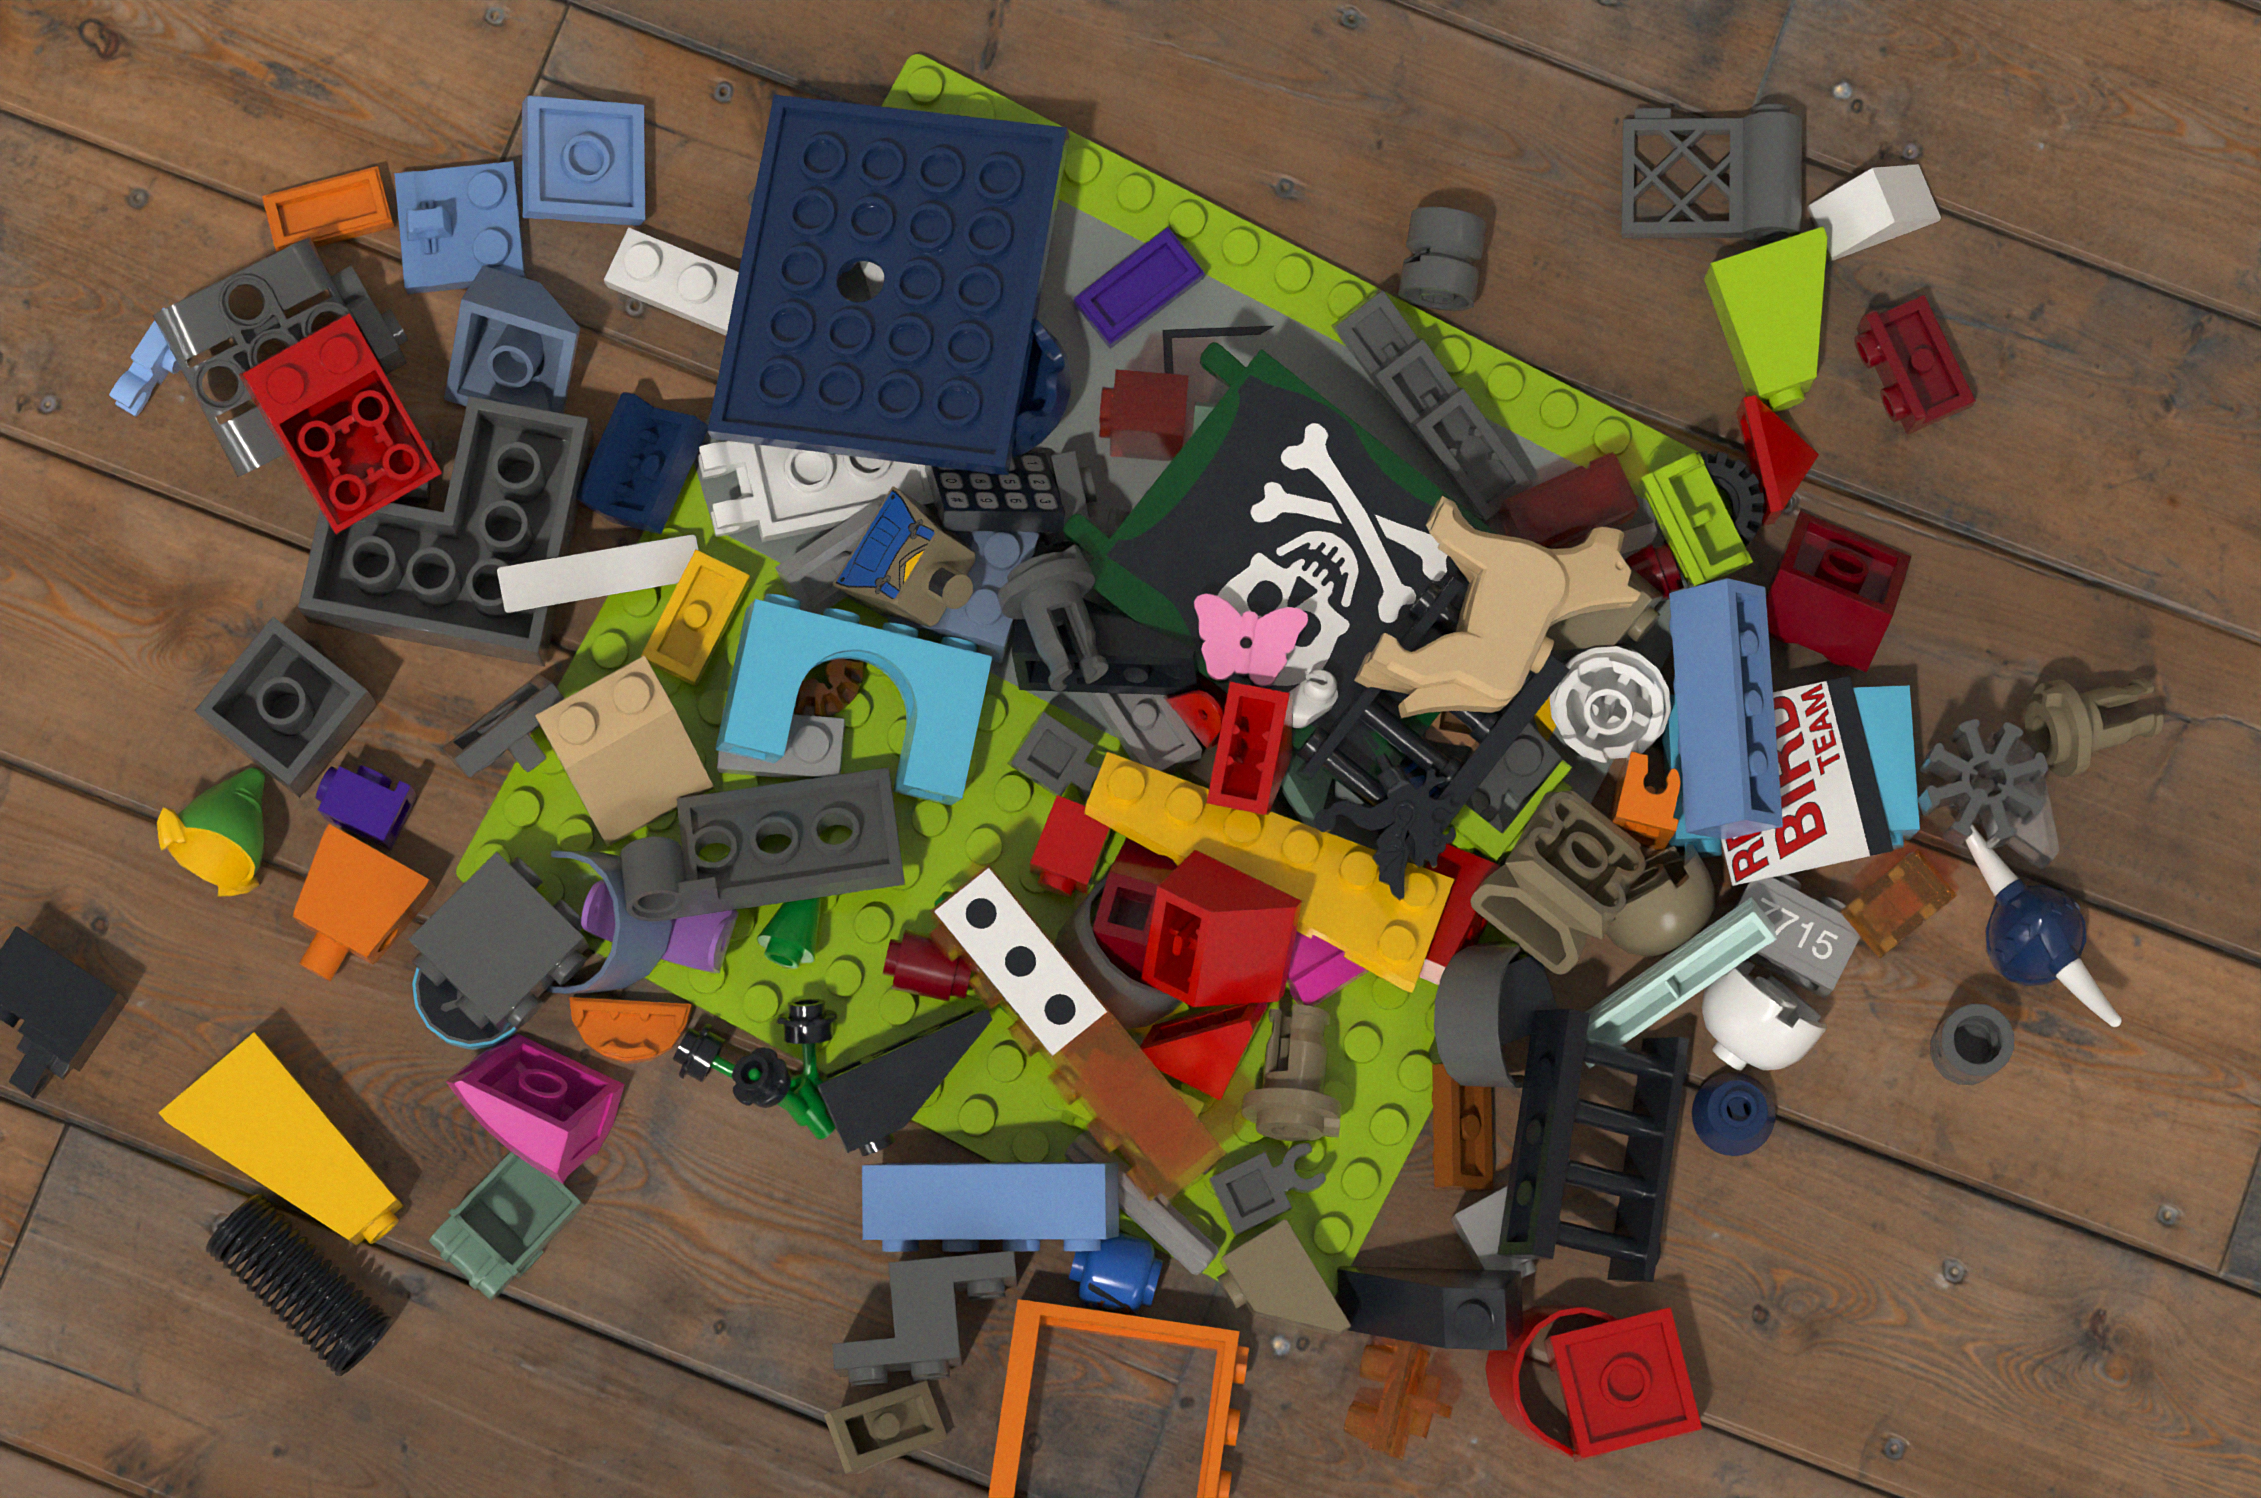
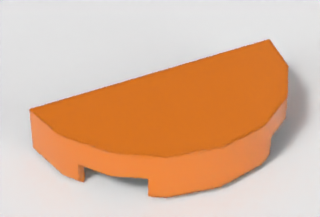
M569 997L572 1021L584 1042L602 1057L626 1064L652 1061L671 1050L687 1030L693 1009L692 1004Z

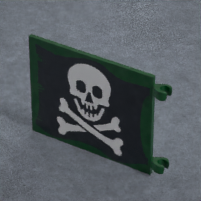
M1212 342L1202 352L1200 364L1209 374L1230 387L1229 390L1110 539L1089 520L1077 513L1072 515L1067 521L1063 531L1065 537L1070 542L1079 546L1082 551L1094 558L1089 564L1095 578L1092 589L1133 621L1195 648L1198 672L1226 694H1228L1230 682L1259 686L1255 685L1248 675L1240 676L1234 673L1226 680H1215L1208 675L1206 663L1201 652L1204 641L1199 636V619L1194 609V601L1197 596L1205 593L1219 596L1229 602L1241 616L1246 611H1252L1261 618L1276 609L1286 607L1300 608L1307 613L1308 623L1298 635L1294 650L1286 654V666L1277 676L1273 685L1261 687L1288 693L1306 680L1307 674L1318 669L1328 671L1335 677L1338 698L1332 709L1304 728L1292 727V746L1299 751L1318 726L1328 732L1364 685L1354 681L1365 656L1369 652L1372 653L1381 635L1386 633L1396 638L1399 642L1418 618L1410 609L1431 582L1434 581L1442 587L1446 581L1454 577L1464 586L1450 603L1461 611L1469 581L1452 558L1437 548L1439 543L1429 533L1430 530L1426 526L1436 502L1444 496L1456 503L1462 516L1475 530L1493 534L1498 533L1263 349L1245 367L1224 347L1216 342ZM1434 622L1412 651H1416L1449 633ZM1244 638L1240 641V645L1243 648H1250L1252 642L1250 639ZM1382 689L1375 697V700L1421 737L1441 713L1428 712L1401 718L1398 705L1410 694ZM1360 719L1357 720L1337 746L1340 751L1377 780V776L1382 771L1375 758L1386 753L1392 765L1395 766L1400 764L1406 757V755ZM1320 767L1323 771H1325L1328 775H1330L1332 778H1334L1337 782H1339V783H1340L1342 786H1344L1347 790H1349V791H1350L1351 793H1353L1356 797H1358L1361 801H1363L1365 804H1367L1364 800H1362V799H1361L1359 796H1357L1354 792H1352L1350 789H1348L1345 785H1343L1340 781H1338L1335 777H1333V776H1332L1330 773H1328L1325 769H1323L1322 767Z

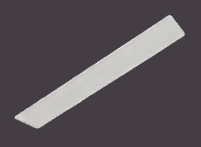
M687 535L500 567L497 569L504 609L509 613L676 584L679 582L695 549L698 550L696 536Z

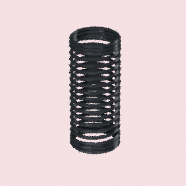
M256 1194L242 1203L218 1227L207 1243L206 1252L210 1253L211 1257H215V1261L223 1262L224 1269H231V1276L239 1277L241 1285L247 1284L246 1290L248 1292H255V1299H263L262 1306L271 1307L270 1313L278 1315V1321L287 1322L286 1328L294 1330L295 1337H303L302 1344L310 1345L312 1353L319 1352L318 1359L326 1360V1367H330V1371L335 1372L336 1376H342L356 1366L383 1338L392 1324V1317H388V1313L384 1312L380 1305H373L368 1309L372 1298L365 1297L361 1300L364 1290H357L353 1293L356 1283L349 1282L346 1284L348 1280L347 1274L337 1277L340 1273V1267L330 1269L332 1260L326 1259L322 1262L324 1252L314 1254L316 1245L310 1244L306 1247L308 1237L298 1239L300 1230L294 1229L291 1231L292 1222L283 1223L285 1215L278 1214L275 1216L277 1207L268 1202V1199L264 1198L263 1194ZM276 1238V1240L265 1250V1248ZM239 1253L235 1261L228 1264L230 1258ZM248 1259L244 1267L241 1270L236 1271L238 1266ZM256 1267L251 1276L244 1279L246 1273ZM265 1273L260 1282L252 1286L254 1281ZM272 1280H274L267 1289V1291L260 1294L263 1287L269 1284ZM281 1288L276 1297L268 1301L270 1296ZM289 1294H291L285 1301L283 1306L276 1309L279 1302L285 1299ZM298 1302V1304L295 1306L292 1312L287 1316H284L287 1309H289ZM307 1309L300 1320L292 1324L295 1317ZM314 1317L309 1326L300 1332L302 1326ZM324 1323L316 1335L308 1339L311 1332ZM331 1331L325 1341L316 1347L318 1341ZM341 1337L332 1350L324 1354L327 1347Z

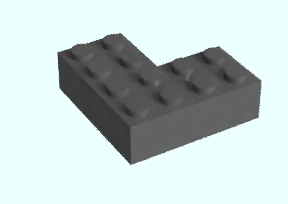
M469 396L444 512L389 503L335 534L321 510H319L298 605L301 613L309 623L545 667L558 604L507 613L504 609L497 569L505 566L569 556L580 501L576 499L577 490L586 473L594 439L588 418Z

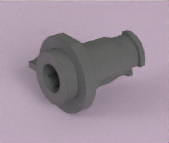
M1073 545L1063 552H1053L1031 558L1011 570L1007 576L1008 583L998 592L997 599L1003 615L1006 617L1025 619L1037 653L1050 671L1051 675L1048 677L1051 689L1055 691L1066 689L1067 684L1064 678L1073 672L1057 627L1063 624L1086 683L1090 684L1102 677L1108 670V663L1106 658L1098 653L1096 648V632L1082 598L1093 587L1095 578L1089 563L1081 554L1079 546Z

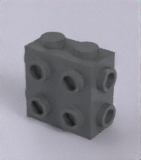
M498 852L489 858L408 940L419 952L412 962L437 987L447 979L463 995L455 1003L456 1006L475 1025L482 1029L491 1022L503 1033L511 1024L516 1029H519L537 1013L543 1004L538 997L555 980L560 985H563L581 969L586 962V958L582 953L589 945L580 933L583 929L581 917L561 898L552 906L536 891L543 883L538 875L518 856L508 863Z

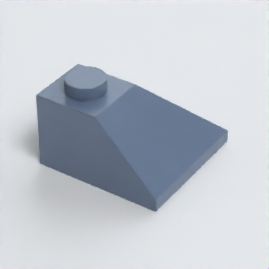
M483 265L461 299L444 400L467 406L468 397L471 396L564 414L580 327L540 282Z

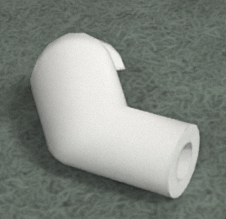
M1319 669L1311 671L1307 674L1306 680L1288 692L1292 693L1293 728H1304L1332 709L1338 698L1337 681L1330 672Z

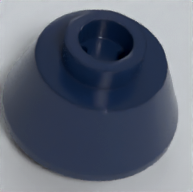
M1735 1072L1720 1074L1708 1080L1697 1092L1691 1112L1692 1123L1700 1140L1711 1150L1726 1156L1746 1155L1761 1147L1772 1133L1776 1116L1774 1102L1768 1090L1755 1078ZM1744 1103L1749 1109V1114H1745ZM1727 1108H1729L1731 1118L1727 1113Z

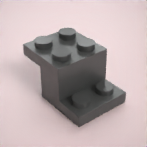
M1014 1251L888 1262L895 1338L832 1344L834 1370L839 1377H849L851 1387L888 1384V1373L911 1371L913 1381L950 1378V1367L962 1366L956 1292L967 1291L969 1301H988L1006 1298L1005 1288L1017 1287Z

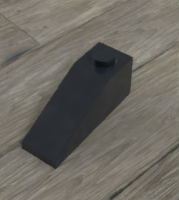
M1083 598L1096 632V648L1099 655L1106 658L1108 663V670L1102 677L1090 684L1086 683L1064 624L1057 627L1073 672L1064 678L1067 684L1066 689L1056 692L1180 695L1201 689L1195 648ZM1017 619L1011 653L1019 690L1055 691L1051 689L1048 677L1051 675L1048 666L1037 653L1025 619Z
M980 1004L814 1079L847 1153L859 1148L861 1155L867 1156L896 1142L893 1132L904 1128L992 1021L987 1007Z
M1340 1266L1337 1269L1339 1307L1351 1325L1347 1331L1445 1349L1508 1350L1523 1332L1521 1271Z

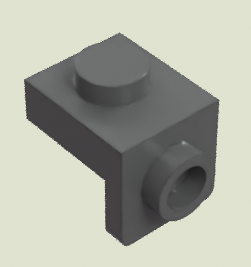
M1075 451L1052 455L1053 476L1065 510L1064 525L1076 513L1081 514L1090 521L1087 503L1097 502L1090 466L1079 468ZM1064 531L1036 532L1039 533L1038 544L1044 543L1045 549L1054 550L1074 545L1065 537Z

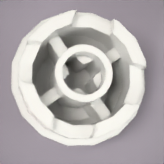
M1622 645L1594 647L1572 657L1565 664L1570 671L1550 695L1551 715L1565 743L1581 756L1602 763L1608 762V759L1628 758L1631 751L1643 753L1664 732L1671 713L1669 688L1659 669L1639 652Z

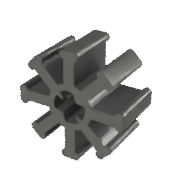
M1973 719L1961 723L1950 736V741L1956 743L1961 758L1944 750L1942 743H1937L1926 755L1920 771L1922 773L1930 771L1952 784L1936 788L1934 785L1928 786L1918 798V803L1924 816H1929L1934 809L1957 803L1961 810L1955 822L1943 834V838L1956 846H1961L1972 835L1973 831L1970 827L1976 815H1980L1988 837L1986 847L1994 849L2005 845L2017 832L2015 827H2010L2005 811L2021 818V823L2025 826L2029 825L2041 813L2046 803V798L2044 796L2037 798L2014 785L2030 781L2032 784L2037 783L2048 771V765L2044 754L2038 752L2031 760L2009 766L2005 758L2010 748L2023 735L2021 728L2009 722L2004 723L1994 734L1993 740L1995 744L1990 753L1986 754L1977 729L1980 726V722L1978 719ZM1978 773L1982 780L1992 779L1995 783V787L1988 794V797L1983 788L1973 790L1970 782Z

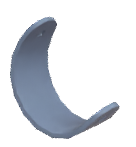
M551 851V857L572 858L589 864L604 879L613 900L616 926L611 951L603 967L595 976L582 985H550L546 992L571 994L624 989L649 975L666 952L672 928L671 919L642 921L631 917L627 913L621 856L604 852Z

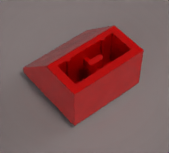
M1194 850L1157 886L1141 982L1192 1007L1278 1002L1285 992L1302 900L1202 852Z

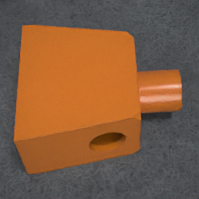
M328 824L293 913V917L299 924L316 933L298 964L329 982L333 979L348 952L374 965L432 898L436 887L430 879Z

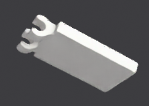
M732 441L700 446V454L697 455L702 479L720 477L735 470L738 477L742 499L712 504L713 512H711V518L716 537L738 533L758 525L762 542L835 528L873 502L881 506L892 486L928 509L936 507L926 476L925 465Z

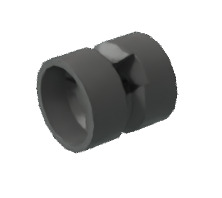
M1422 207L1413 210L1410 217L1406 247L1414 254L1412 257L1404 259L1398 295L1403 300L1412 304L1437 310L1459 311L1474 307L1479 271L1472 265V262L1482 257L1487 222L1475 214L1446 207Z

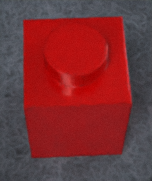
M1057 795L1030 861V873L1040 876L1037 884L1053 893L1071 897L1073 891L1077 890L1087 894L1113 829L1084 814L1086 806Z

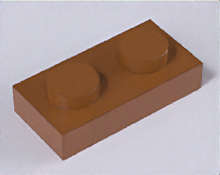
M1443 1064L1432 1065L1434 1188L1471 1192L1493 1190L1491 1087L1460 1085L1448 1075Z

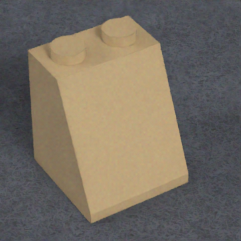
M645 655L535 715L607 847L677 809V798L703 795L714 788L674 706Z

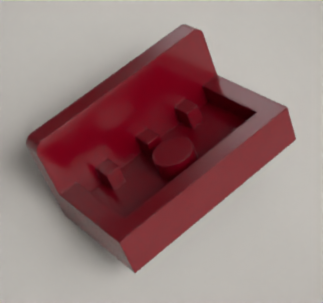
M1925 295L1881 314L1874 310L1862 317L1856 328L1859 335L1854 337L1856 349L1862 362L1868 369L1875 367L1884 386L1880 390L1883 406L1893 422L1901 421L1907 435L1974 405L1976 400Z

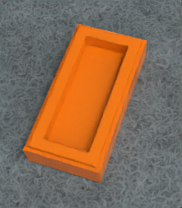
M378 166L262 196L276 252L307 237H311L317 248L395 227Z

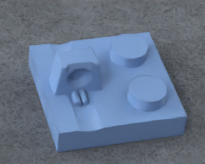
M527 96L522 102L523 218L640 226L645 220L644 105Z
M513 161L394 173L404 287L407 294L469 288L483 265L526 278L517 176Z

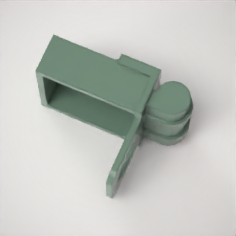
M510 1152L455 1210L451 1208L448 1212L451 1216L436 1230L429 1239V1242L441 1253L440 1257L446 1263L451 1262L469 1280V1285L474 1290L479 1289L492 1301L504 1291L514 1276L519 1280L544 1254L542 1249L585 1205L562 1183L538 1171Z

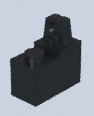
M18 926L15 927L0 949V1020L12 1028L16 1026L20 1019L24 1020L18 1029V1032L24 1036L16 1049L24 1053L25 1056L9 1079V1083L31 1098L36 1099L54 1074L64 1080L73 1068L80 1072L128 1000Z

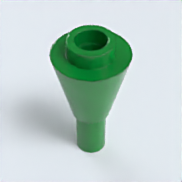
M819 897L784 902L757 937L758 943L766 949L764 955L767 959L780 966L793 969L798 968L800 963L814 962L821 899Z

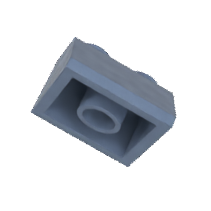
M954 531L976 552V561L967 574L973 584V592L969 601L958 609L947 607L938 623L932 627L889 616L887 623H897L919 630V639L941 644L943 637H954L974 642L978 646L977 653L993 656L992 661L1002 664L1016 619L1003 615L997 595L999 590L1008 583L1007 576L1011 570L1036 556L1039 533Z

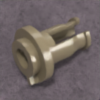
M2138 678L2131 680L2128 686L2125 687L2106 686L2077 693L2064 680L2058 679L2040 684L2035 689L2025 714V730L2033 754L2043 753L2048 768L2057 776L2066 778L2082 774L2088 769L2091 761V752L2126 744L2139 735L2144 738L2157 736L2163 726V714L2161 712L2103 726L2099 712L2135 703L2138 701L2139 696L2152 693L2154 686L2149 680Z
M1293 1004L1291 1018L1283 1015L1282 1011L1278 1009H1270L1268 1018L1273 1024L1272 1034L1266 1045L1262 1089L1250 1091L1243 1096L1242 1116L1256 1124L1258 1133L1273 1139L1302 1142L1320 1139L1322 1136L1339 1138L1341 1103L1335 1098L1324 1094L1327 1063L1324 1031L1325 1026L1330 1024L1329 1013L1317 1007Z

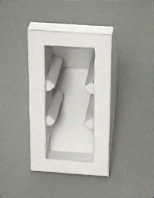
M1919 164L1871 168L1813 202L1807 208L1815 228L1824 226L1828 237L1826 254L1830 262L1936 223L1941 219Z

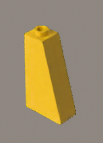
M255 1032L159 1112L161 1117L172 1127L356 1246L364 1239L370 1244L377 1242L399 1222V1219L394 1214L404 1206L403 1203L265 1041Z

